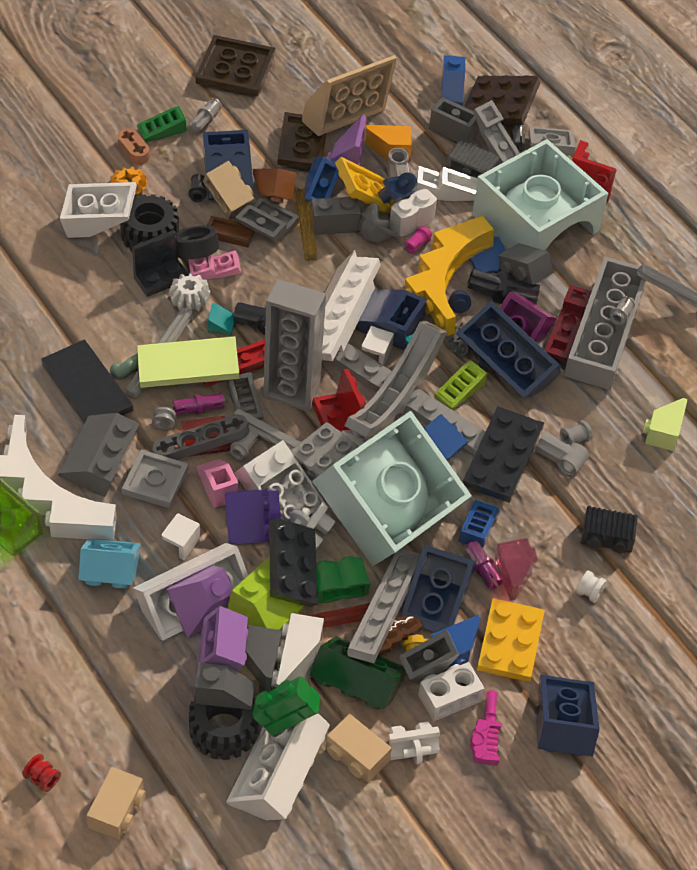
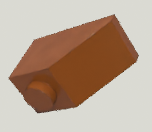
M278 168L253 169V176L261 196L269 197L270 202L283 204V200H293L297 173Z

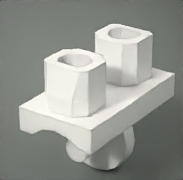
M323 502L311 517L308 516L310 510L305 507L302 511L293 510L289 515L291 522L313 529L315 527L325 535L335 523L325 513L328 506ZM315 533L317 549L323 539Z
M429 722L418 723L415 726V730L405 731V728L402 726L391 727L389 734V746L392 747L390 760L413 757L415 764L418 765L423 763L424 755L440 753L439 728L432 727Z

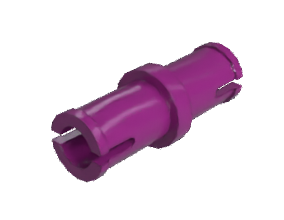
M222 393L207 396L197 394L194 395V398L172 401V405H174L172 407L176 416L195 412L197 415L203 414V411L224 409L225 405Z

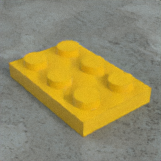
M340 157L335 164L339 171V177L344 181L347 194L353 199L357 198L363 201L368 206L374 202L379 206V210L382 213L391 214V207L396 202L392 200L384 204L378 195V191L385 187L383 184L385 178Z
M493 598L477 671L530 682L545 610Z

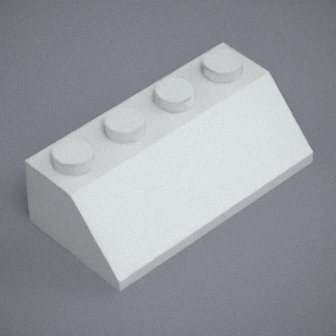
M225 543L133 587L143 614L160 640L163 641L184 631L166 589L212 565L225 569L231 586L234 589L248 576L237 546Z
M316 714L273 736L263 726L226 803L229 806L266 821L286 819L292 810V805L298 792L303 787V781L314 763L319 747L325 740L330 724L322 716Z

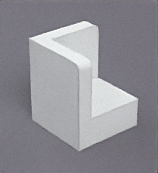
M371 326L361 349L379 355L378 363L384 366L392 350L394 333Z
M177 513L162 533V539L179 547V558L185 560L200 540V524Z

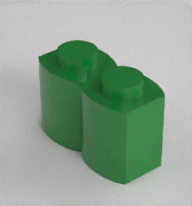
M347 556L338 562L323 560L316 563L318 603H331L341 599H353L369 594L370 581L363 558Z

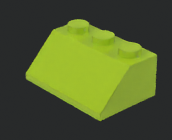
M269 556L231 591L227 609L247 616V627L253 625L282 630L284 623H289L291 613L299 614L306 606L270 597Z

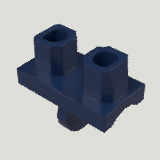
M410 172L387 178L383 181L385 187L378 191V195L384 204L392 200L397 202L410 198L416 192L414 190L417 187V178Z

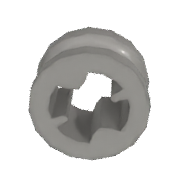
M158 407L154 410L152 424L155 428L170 430L174 427V420L176 418L174 410L168 407Z

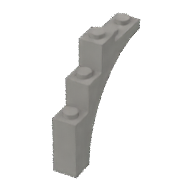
M427 321L419 322L404 353L384 384L364 406V409L348 417L345 426L351 429L350 433L361 439L365 437H370L371 439L391 425L396 414L404 412L415 387L423 384L447 334L445 330Z

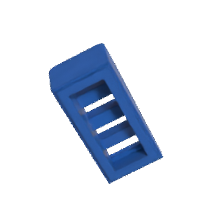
M475 500L460 531L458 542L468 545L470 542L477 541L484 548L499 508ZM478 509L489 512L491 515L478 511ZM475 515L486 518L488 521L477 518ZM472 522L479 523V524H481V525H484L485 527L476 525V524H474V523H472ZM470 528L475 529V530H478V531H481L482 534L479 533V532L470 530Z

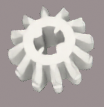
M191 272L189 276L181 274L179 279H173L172 286L169 289L173 306H178L179 310L185 307L199 312L201 307H206L210 297L207 280H202L200 275L194 277Z

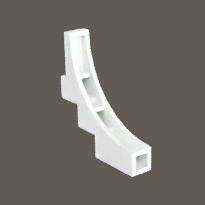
M14 415L13 425L9 424L8 440H10V444L5 445L4 455H0V491L18 492L17 501L22 503L23 514L46 515L45 525L50 527L51 537L114 541L117 520L116 505L95 502L76 496L49 479L34 462L27 447L25 415Z

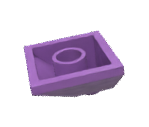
M362 115L335 143L333 152L328 153L327 159L336 162L340 157H343L360 166L364 149L366 116Z
M212 565L166 589L187 638L202 631L205 616L219 606L228 607L233 588L225 569Z

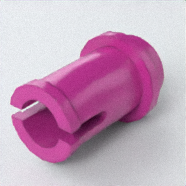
M425 226L418 227L415 234L404 242V248L411 254L416 253L424 243L431 241L432 232Z

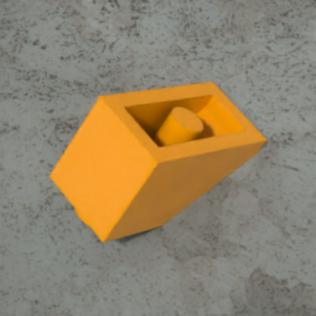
M366 125L365 144L387 160L390 150L402 148L408 152V161H410L412 147L411 126Z

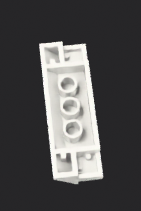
M354 250L337 268L325 292L326 304L322 360L333 361L338 351H344L375 289L373 280L381 266L379 258L357 257Z

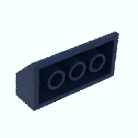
M493 301L485 305L456 332L523 399L543 391L560 375L559 364Z

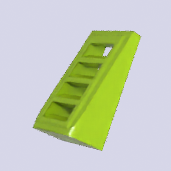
M469 360L435 393L434 397L451 410H454L486 384L487 373L473 361ZM447 392L452 393L456 398L453 399Z

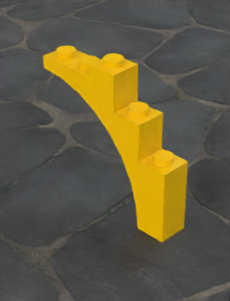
M484 216L434 232L433 251L420 255L419 274L405 278L404 290L427 299L425 312L432 316L437 327L447 332L446 336L455 334L456 316L450 308L445 294L449 281L467 260L493 247L494 229Z

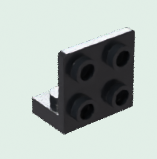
M174 230L145 242H140L132 247L134 279L146 297L171 288L173 279H179L181 274L189 276L178 260L177 233Z

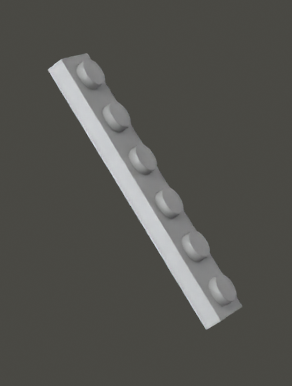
M403 549L395 552L348 647L349 657L371 663L375 662L410 588L421 554Z

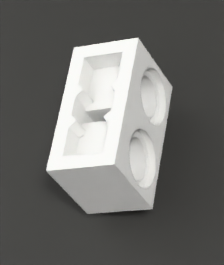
M467 662L462 665H453L447 671L438 675L431 674L425 677L420 682L418 696L434 722L482 702L485 688L471 664ZM457 683H464L467 686H460ZM433 693H440L443 696H435Z

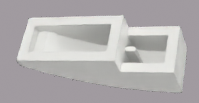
M419 166L414 173L417 178V187L414 191L428 189L437 200L474 201L478 178L445 167L439 173Z

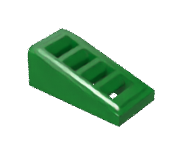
M177 106L137 124V128L143 140L148 142L186 132V118L180 107Z

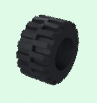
M144 194L139 198L134 197L129 220L120 223L121 239L124 241V245L127 248L130 247V251H132V247L140 242H145L173 230L176 233L179 232L177 207L173 205L172 201L165 200L163 196L156 197L155 194H151V196Z
M194 696V701H191L189 706L190 738L193 739L195 747H201V753L204 755L211 753V758L217 759L218 756H223V760L229 759V755H234L235 758L241 756L242 750L245 752L250 750L251 744L256 742L259 732V723L253 717L256 698L253 697L252 710L195 704ZM219 714H230L239 721L229 727H219L212 724L209 720Z

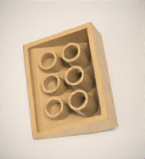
M393 55L326 80L305 103L302 122L317 136L356 122L362 115L369 117L384 111L397 57Z

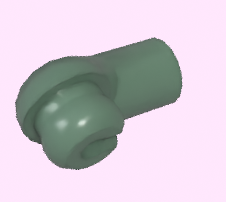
M138 353L121 364L113 363L110 367V373L115 375L117 379L126 377L139 367Z

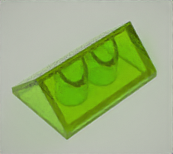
M0 478V546L11 556H15L43 534L41 513Z

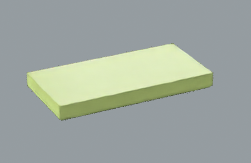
M235 336L137 345L140 388L240 379Z

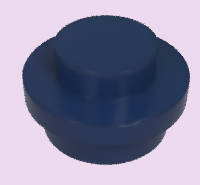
M457 290L449 296L448 304L453 312L463 313L471 307V298L465 291Z

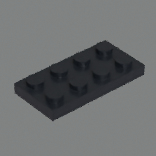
M497 406L463 479L464 486L510 503L541 435L544 422Z

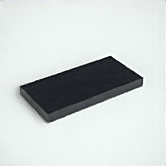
M85 339L41 358L42 365L84 424L90 415L118 413L123 416L133 411L132 403Z

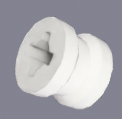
M587 570L576 589V594L580 596L586 595L591 602L596 603L606 586L607 580L604 578L598 579L594 576L593 572Z

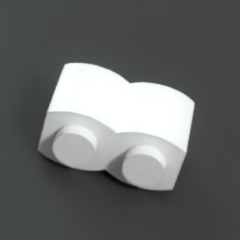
M422 189L413 193L410 198L399 200L391 207L389 227L402 237L411 234L417 227L431 223L435 218L437 198L428 189Z

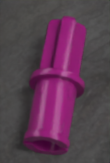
M470 542L465 547V551L470 559L475 561V571L481 574L490 590L497 588L492 580L493 578L500 587L504 579L494 567V560L488 558L479 542Z

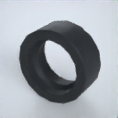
M194 226L177 232L178 257L181 259L207 257L219 249L217 231L214 227Z

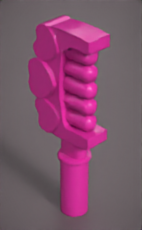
M494 690L486 692L485 720H477L470 739V748L473 750V762L498 765L500 761V756L497 754V746L499 744L497 741L499 736L497 734L501 730L502 723L495 721L497 717V692Z

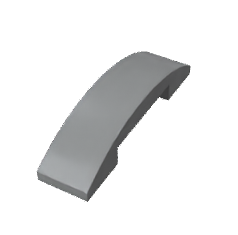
M492 100L474 109V115L480 132L490 151L495 156H499V164L520 154L502 126L501 121L504 118Z

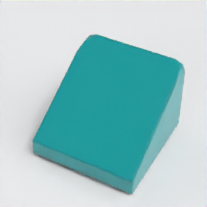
M212 303L208 317V331L231 335L235 323L233 321L234 314L218 304Z

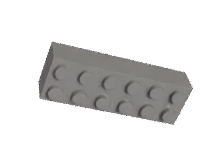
M604 256L568 357L564 377L611 390L647 282L637 275L639 266ZM623 296H627V300L629 297L633 298L636 305L629 313L628 321L621 325L612 323L610 311L617 307Z
M277 279L266 300L264 398L310 412L312 400L314 397H317L320 391L326 304L325 293Z

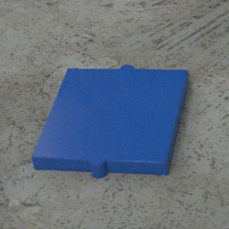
M499 236L494 237L493 247L470 258L474 269L489 274H498L501 271L498 255L506 251Z
M442 414L424 427V430L447 461L468 444V441L457 430V426L452 425Z

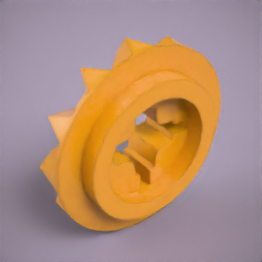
M123 166L121 171L115 170L114 175L111 176V183L128 182L125 180L126 178L136 182L135 195L141 193L147 186L146 175L142 173L141 169L135 170L133 166L130 169H126Z

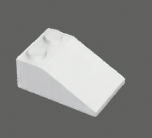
M136 182L69 184L60 216V221L67 238L91 237L129 220L137 187Z

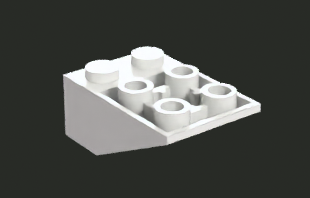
M284 440L234 472L246 491L277 488L279 490L280 514L283 520L291 522L289 515L293 510L302 511L304 507L310 510L309 516L319 508L322 502L326 504Z
M291 613L289 623H284L281 638L283 641L282 646H279L276 661L278 664L277 670L273 672L272 690L278 688L285 680L291 681L302 676L307 681L311 677L309 676L322 645L324 618Z

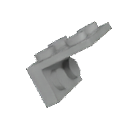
M325 423L292 449L291 452L312 482L333 464L358 448L359 445L329 423Z

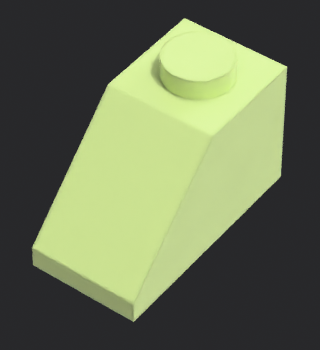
M682 398L654 410L652 419H646L643 433L647 434L645 444L674 451L688 399Z

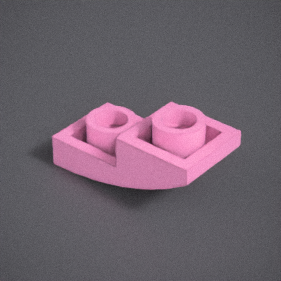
M236 250L215 257L211 254L199 259H189L190 272L194 277L200 275L202 279H216L241 273L239 256Z

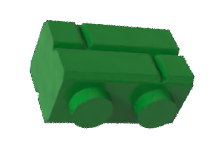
M302 676L291 681L285 680L278 688L270 692L263 691L256 697L253 717L261 726L264 725V729L273 736L318 714L319 693L312 686L309 687V683Z

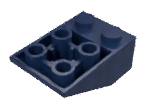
M248 130L203 132L205 174L230 161L232 166H236L240 171L244 184L249 185L254 193ZM207 189L208 200H215Z
M374 289L355 329L368 334L370 327L373 326L394 333L393 346L404 350L406 347L405 338L414 334L419 322H422L425 317L427 299L406 290Z

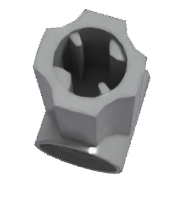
M402 148L390 150L387 163L389 178L409 172V155L406 150Z
M548 432L540 437L535 449L536 452L556 462L560 471L568 476H575L589 458L588 451L578 443L569 445Z

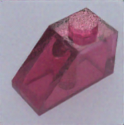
M527 538L497 544L495 561L500 575L504 579L503 583L510 601L516 600L532 574L534 563L537 562L536 550L530 546Z

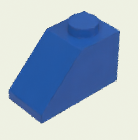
M444 55L441 98L444 97L462 106L466 57Z
M325 157L314 158L306 177L304 199L312 202V199L330 198L339 177V171L335 162Z
M479 615L431 634L430 638L448 630L459 653V656L448 668L456 664L462 665L469 661L481 618Z

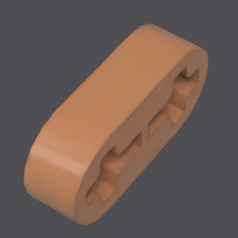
M122 129L118 133L119 147L131 162L135 164L146 163L149 160L148 145L134 129Z

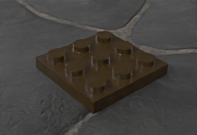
M213 35L196 74L195 83L258 97L274 59L276 48Z
M529 75L478 76L464 107L474 111V109L492 100L504 118L501 121L502 125H523L540 86L539 76Z

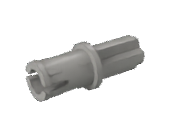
M210 99L205 107L198 110L197 116L190 123V128L194 132H199L207 123H211L214 115L222 108L221 102L218 99Z

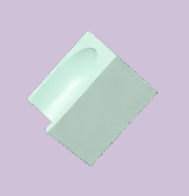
M546 139L478 176L472 215L475 218L484 216L493 227L494 236H499L501 242L508 249L521 243L545 251L562 231L577 222L592 235L599 232L608 192Z
M409 411L350 452L312 481L372 566L397 552L472 496L412 411Z

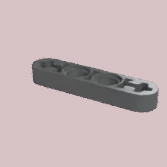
M237 414L161 438L154 443L153 453L179 460L241 440L249 434L248 421L243 415ZM211 432L220 433L216 438H207V435ZM186 440H195V443L191 446L183 445Z

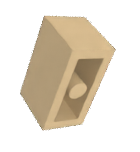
M230 161L206 173L203 183L228 219L240 213L248 204H252L254 200L252 189L249 185L244 184L240 171L236 166H232Z
M350 713L327 735L326 749L329 755L334 760L343 762L355 777L362 778L367 783L390 761L392 747Z
M111 767L87 813L88 828L120 840L124 831L128 832L133 824V813L136 806L141 807L146 797L143 778Z

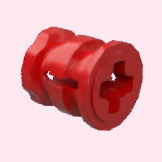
M37 754L26 764L22 776L25 779L31 777L33 784L36 786L41 785L40 789L48 792L59 781L61 772L57 769L53 770V765L48 761L44 762L42 754Z

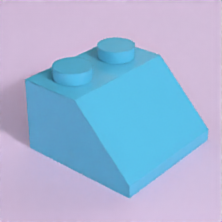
M88 539L80 551L78 580L85 581V584L92 586L101 585V582L112 583V587L127 588L128 585H132L135 581L141 543Z

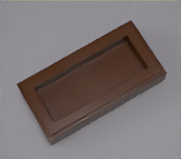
M211 216L207 226L216 229L218 241L249 248L255 233L254 230L239 222Z

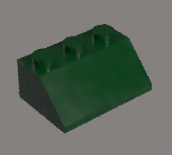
M337 636L322 644L309 675L316 678L317 683L326 687L334 686L340 689L341 693L347 697H358L365 700L366 705L374 709H385L391 704L407 675L404 666L382 656H377L374 663L349 657L348 647L351 642Z

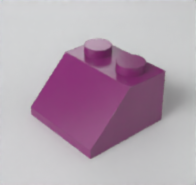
M509 292L500 307L538 345L545 339L557 319L518 293Z

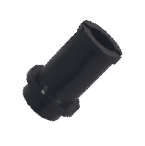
M194 174L191 177V188L188 191V195L194 202H201L206 197L205 184L203 183L205 176L202 174L200 175V180H198V174Z

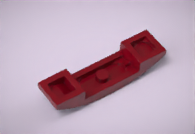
M573 285L569 286L559 317L544 350L551 357L567 361L592 291Z

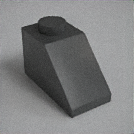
M249 625L248 637L246 639L245 653L247 654L245 665L263 689L270 692L272 689L273 672L277 666L278 649L281 646L282 630Z
M445 630L399 655L409 679L420 685V682L428 675L443 673L459 656V653L448 630Z
M199 662L195 684V704L252 710L255 682L228 665Z

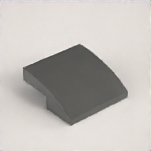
M261 197L253 206L248 204L235 217V221L274 241L289 233L299 223V216Z

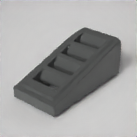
M251 372L240 374V379L227 380V387L235 411L240 409L246 412L255 409L256 414H252V416L259 420L264 419ZM238 387H248V389L236 391V388ZM250 393V397L238 399V396ZM253 402V405L245 407L240 406V404Z

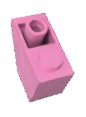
M218 459L196 466L198 476L213 508L225 505L226 492L238 491V481L229 463Z

